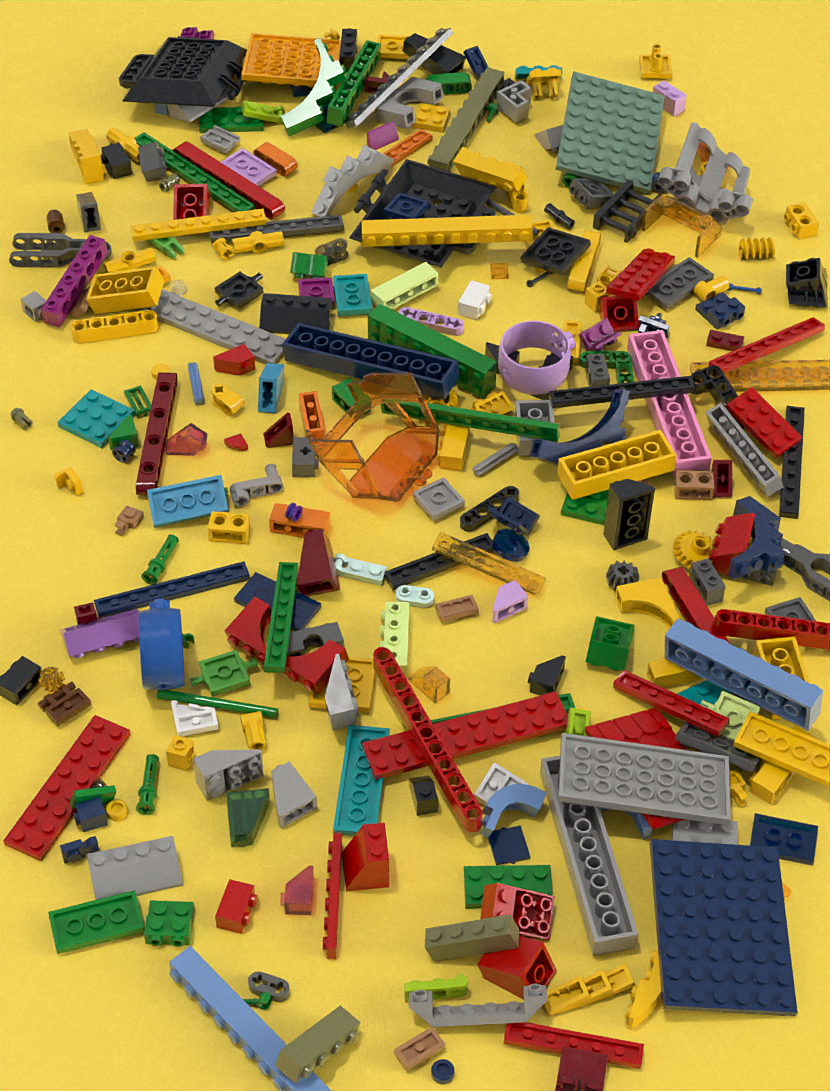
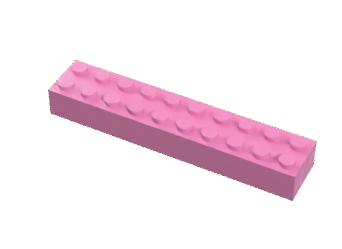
M663 330L629 334L627 351L631 356V362L638 381L681 377ZM688 394L645 398L656 431H662L677 455L675 470L671 471L673 478H675L676 470L710 471L712 457Z

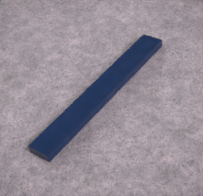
M245 561L95 599L94 605L100 619L150 606L149 602L155 599L163 598L169 601L250 580V574Z

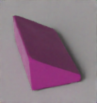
M394 121L367 132V146L375 150L399 140Z

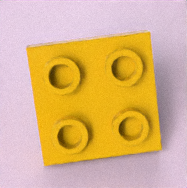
M653 44L652 54H640L641 78L672 79L670 55L661 54L660 44Z
M549 68L542 71L541 69H533L530 71L526 84L532 87L533 98H537V96L538 98L543 97L541 86H548V97H552V95L553 97L558 96L557 84L562 76L561 69Z

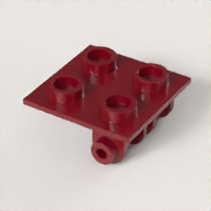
M562 1046L555 1091H603L608 1055Z

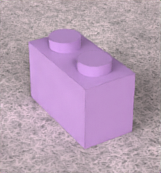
M665 80L653 86V93L665 95L663 110L672 116H676L685 110L686 94Z

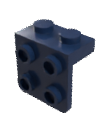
M507 497L499 511L492 507L488 509L492 512L491 517L503 525H507L520 535L523 532L529 535L540 518L539 514L510 497Z

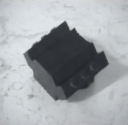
M809 258L805 261H794L786 264V286L789 304L806 305L808 307H828V277L826 268H823L820 258Z

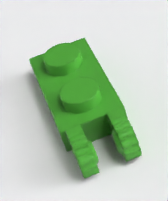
M173 237L147 240L162 252H165L171 259L176 258L175 251L179 254L185 251L183 246Z

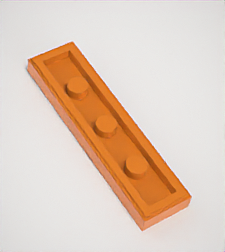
M421 128L383 154L394 159L392 167L432 141L433 135Z

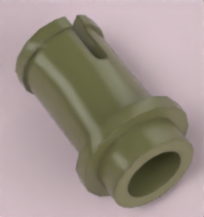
M173 173L168 178L161 179L159 187L162 191H169L174 184L179 183L180 178L177 174Z
M15 408L11 411V419L17 421L24 430L29 429L26 424L29 427L32 426L33 421L24 414L23 409Z

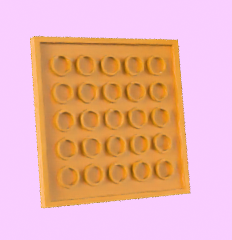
M251 33L241 80L247 82L258 81L265 84L277 83L279 85L292 84L294 86L307 85L314 87L321 66V57L314 42L318 38ZM321 39L322 43H326L328 47V55H332L334 61H339L341 40Z

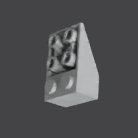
M339 654L335 655L325 694L327 713L332 731L348 727L349 725H356V717L359 716L355 696L353 697L352 684L347 675L345 660H340Z
M211 750L193 758L196 783L206 800L218 798L225 792L238 789L241 785L250 781H256L264 776L261 750Z

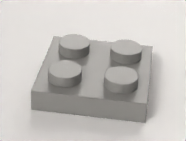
M444 477L413 492L414 500L433 521L465 506V500Z

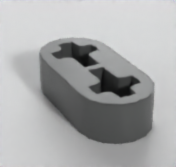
M260 971L254 972L249 976L248 985L251 993L260 996L262 992H267L271 994L270 998L275 1002H283L289 997L290 989L286 980ZM262 980V984L255 986V983ZM283 987V991H280L279 994L276 993V990Z

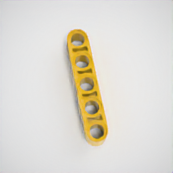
M584 230L582 238L589 239L591 246L572 267L568 281V289L585 292L599 248L601 233Z
M145 310L77 320L71 324L73 340L78 344L151 334L158 330L157 314L155 311Z

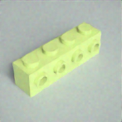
M424 262L372 289L371 303L375 307L382 304L390 309H394L438 286V272L427 262Z
M385 602V610H381V621L385 622V625H381L380 637H384V641H380V647H386L391 651L407 678L409 602Z

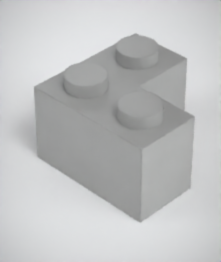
M521 80L497 91L498 109L516 123L528 117L529 104L531 103L530 86Z

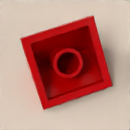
M619 296L601 297L599 315L601 320L608 318L614 331L638 329L639 321L636 300Z

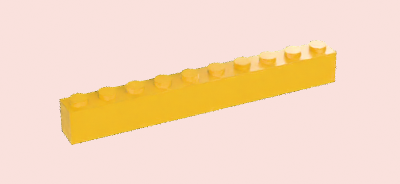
M531 215L362 220L363 247L532 241Z

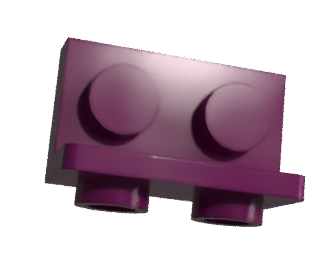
M605 318L578 335L586 351H601L605 348V344L611 345L618 341L617 337L622 334L621 332L615 333L608 318Z

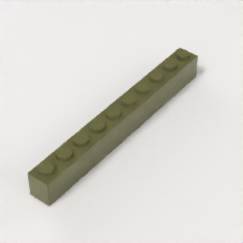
M487 67L484 73H481L479 81L475 83L474 89L470 91L467 100H464L462 108H459L457 116L452 119L445 135L440 138L438 146H435L433 154L429 155L427 161L429 166L448 172L451 171L454 166V159L461 148L466 147L487 113L489 104L493 103L497 91L503 86L504 71Z

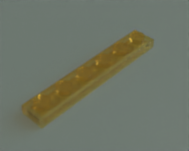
M441 531L432 546L433 551L505 583L516 580L524 591L537 597L546 580L541 575Z

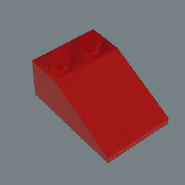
M174 184L173 220L209 215L210 191L207 184Z

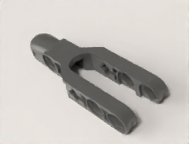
M17 233L13 237L12 245L16 249L23 251H13L10 254L9 262L15 267H62L73 261L86 239H72L63 233ZM21 239V240H23L25 243H22V244H21V243H18L16 240ZM37 239L40 240L42 243L37 244L34 243L33 240ZM106 242L108 254L105 259L109 258L112 254V248L108 242ZM18 256L22 260H15L13 257ZM34 256L37 257L39 260L35 261L30 259V257Z
M782 538L780 548L785 551L783 564L801 575L808 589L830 601V580L811 569H820L830 575V554L813 553L799 544L794 545Z

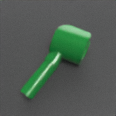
M492 102L488 106V111L490 112L486 120L488 123L493 115L498 113V105Z
M182 633L184 648L189 647L187 641H191L194 644V636L192 634Z
M262 992L259 999H243L248 1005H257L263 1010H267L272 1003L271 994L267 992Z

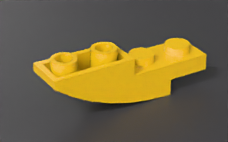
M658 950L652 951L650 963H653L652 970L648 969L645 979L640 978L638 986H633L630 999H633L634 1003L633 1006L628 1005L625 1019L629 1020L628 1029L632 1030L653 1011L662 997Z

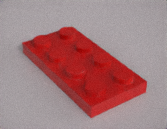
M753 387L727 403L725 407L775 459L802 439V436Z

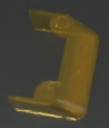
M668 195L659 196L644 210L642 231L644 232L658 218L664 215L701 233L697 238L696 258L721 236L722 226L713 217Z

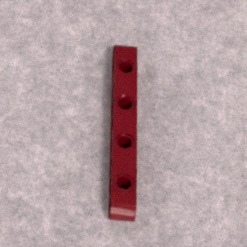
M158 372L136 481V495H148L147 490L158 488L177 389V373Z

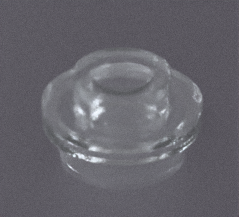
M175 280L170 286L171 293L176 295L185 294L188 290L183 280Z

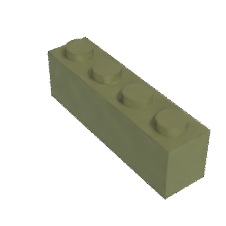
M510 914L427 928L425 932V949L434 962L519 948V928Z
M340 1005L282 1048L275 1066L294 1083H297L302 1078H308L317 1066L322 1067L331 1055H337L347 1043L351 1044L356 1040L361 1022Z

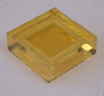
M490 263L491 279H508L507 263Z

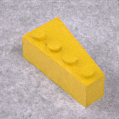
M88 129L68 132L70 146L85 185L104 181L103 174H106L105 166L102 164L101 155L97 145L94 143L93 135H90Z
M465 147L461 148L453 161L461 176L496 186L495 189L519 192L527 179L522 166L504 160L499 162L492 156L486 158L480 156V152H468V148Z

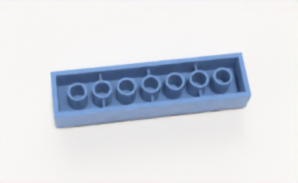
M678 618L665 634L666 660L809 731L820 715L823 690L817 685L810 684L796 675H791L780 667L773 666L762 658L755 657L744 649L737 648L727 641L714 637L709 632L700 630L692 626L691 623Z

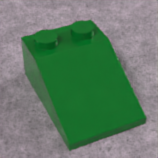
M596 616L585 662L593 666L609 667L615 671L625 670L634 624Z

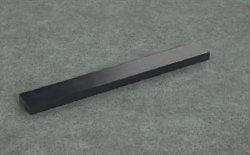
M691 376L549 391V399L553 409L611 402L614 389L630 391L628 398L629 400L694 393L695 386Z
M786 406L785 420L802 436V439L783 453L781 480L784 488L780 490L779 517L798 519L804 407Z

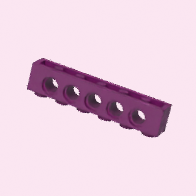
M93 235L88 236L41 308L45 323L61 327L108 254L105 239Z

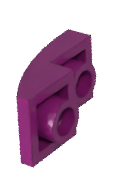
M186 27L182 29L180 37L191 38V36H195V38L214 39L215 34L213 30L199 32L197 27Z

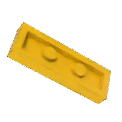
M564 320L563 332L569 331L576 342L575 348L571 349L573 363H578L580 337L578 334L581 333L582 321Z

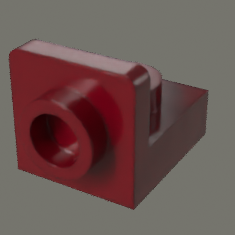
M93 602L74 606L78 625L82 623L89 624L98 620Z

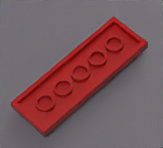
M650 248L643 249L607 286L606 293L639 301L675 263V256L667 252H656Z

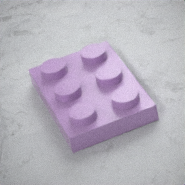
M243 148L221 161V163L257 186L277 175V169Z

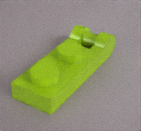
M243 100L241 104L243 116L283 124L281 115L285 114L283 106L272 107Z
M459 974L455 979L443 980L437 978L432 981L421 982L414 980L404 983L405 1002H409V992L417 990L432 991L433 1000L464 997L467 994L468 979L465 975Z

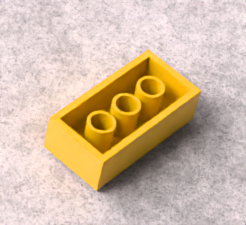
M156 266L96 274L93 277L86 301L95 314L157 306L164 279Z
M795 637L756 640L753 656L760 657L765 662L778 666L783 671L796 675L810 683ZM770 712L772 720L783 719Z

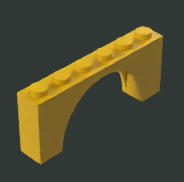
M661 577L616 587L615 600L621 613L637 612L647 614L660 620L669 629L677 618L682 620L681 615L677 614L675 610L674 600L669 596L668 586L663 583ZM665 655L648 663L647 676L649 681L663 688L697 681L700 677L666 660Z

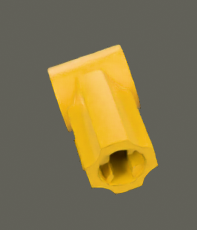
M723 275L707 283L700 281L695 286L694 293L705 301L729 289L730 284Z
M261 711L241 714L243 733L246 734L249 750L262 751L266 748Z

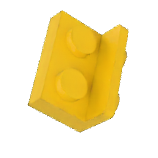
M503 390L499 393L495 391L489 394L485 400H482V398L476 400L470 410L506 415L512 412L514 407Z

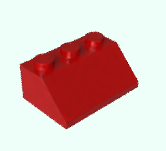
M754 513L729 516L725 518L723 523L717 525L715 530L717 535L712 542L714 549L711 550L708 557L717 572L728 576L731 559L747 550L755 517Z

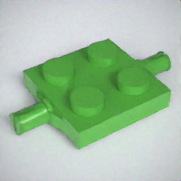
M234 650L199 661L201 676L190 678L192 686L204 683L208 687L211 696H215L250 685L247 669L258 667V662L256 658L244 662L240 658L238 651Z

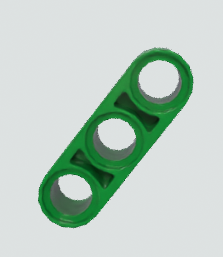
M466 72L432 74L426 78L428 81L441 83L443 95L468 93L472 89L470 76Z

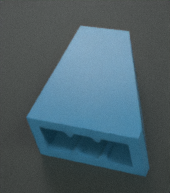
M266 363L259 377V412L276 413L284 383V364Z

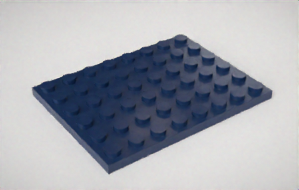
M651 839L649 845L663 1009L795 1016L798 1011L778 847Z

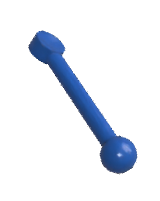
M729 283L730 286L729 289H727L756 292L757 294H760L762 292V289L760 287L748 288L741 286H733V284Z

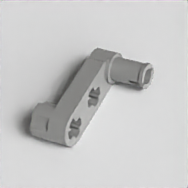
M275 464L265 466L267 477L232 484L229 490L233 504L238 507H244L250 502V498L272 495L282 491L284 488L283 482L278 475Z

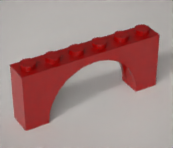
M254 597L224 630L229 644L233 647H240L249 656L257 657L262 664L265 662L267 648L264 642L265 631L271 621L272 614L270 605ZM329 639L322 647L309 654L294 657L287 656L284 674L291 681L301 683L306 690L310 692L313 690L320 694L329 683L335 655L339 654L340 660H345V663L349 660V657L343 646Z

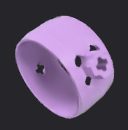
M525 321L513 325L504 333L499 345L498 367L501 378L509 387L525 394L538 395L554 391L564 383L569 372L571 349L575 348L576 343L573 335L569 331L563 332L557 326L543 321ZM523 348H541L554 353L561 360L551 366L533 368L514 362L508 355Z

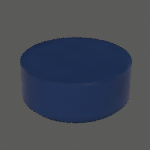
M445 1059L434 1062L431 1068L432 1079L438 1084L451 1082L454 1078L453 1064Z

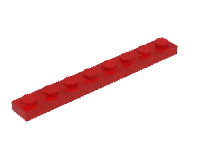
M812 317L710 360L709 366L716 365L725 374L825 331V324Z

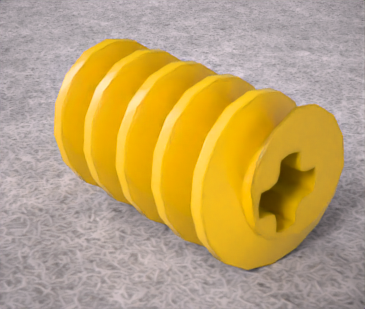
M758 237L754 238V240L748 238L747 241L745 238H741L738 247L739 258L741 260L742 255H744L745 259H748L749 254H751L752 259H755L756 254H758L759 259H761L762 254L765 255V258H768L769 254H771L772 258H775V243L771 237L767 239L762 237L760 240Z

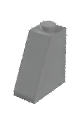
M290 762L278 765L271 771L280 828L317 808L316 795Z

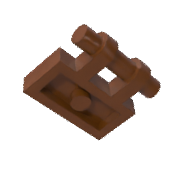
M72 681L67 685H61L58 687L59 690L51 695H45L43 700L38 702L40 709L47 707L45 709L46 714L57 726L91 705V700L80 688L74 690L76 686Z

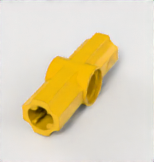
M113 127L110 128L106 134V139L112 144L120 142L125 153L140 163L138 151L140 146L131 135L126 136Z
M255 231L248 237L232 239L234 254L247 251L260 254L265 252L267 248L284 245L282 231L267 234Z
M152 247L138 252L125 251L120 258L103 263L105 273L138 269L140 266L155 262L156 256Z

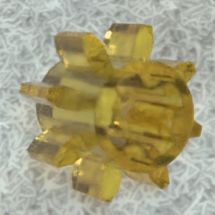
M47 667L40 673L41 678L38 679L40 686L44 687L45 691L55 692L59 690L58 687L63 685L62 681L65 680L63 671L59 672L58 668Z

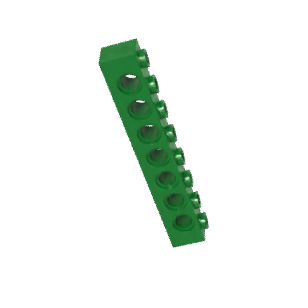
M366 40L345 76L346 81L341 83L328 105L327 123L343 126L365 87L366 76H371L380 60L381 43Z

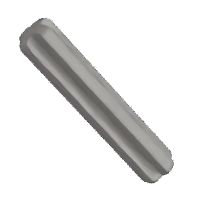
M510 443L472 468L474 475L480 476L515 454L518 451L517 445Z

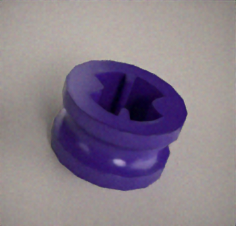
M292 502L285 512V517L287 519L291 518L293 522H296L302 514V506H297L296 503Z

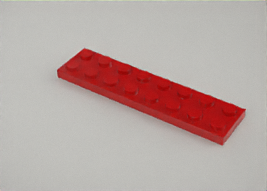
M94 715L3 840L4 845L38 861H42L73 817V813L76 812V808L71 809L70 805L73 792L75 790L90 789L95 786L131 735L130 729Z

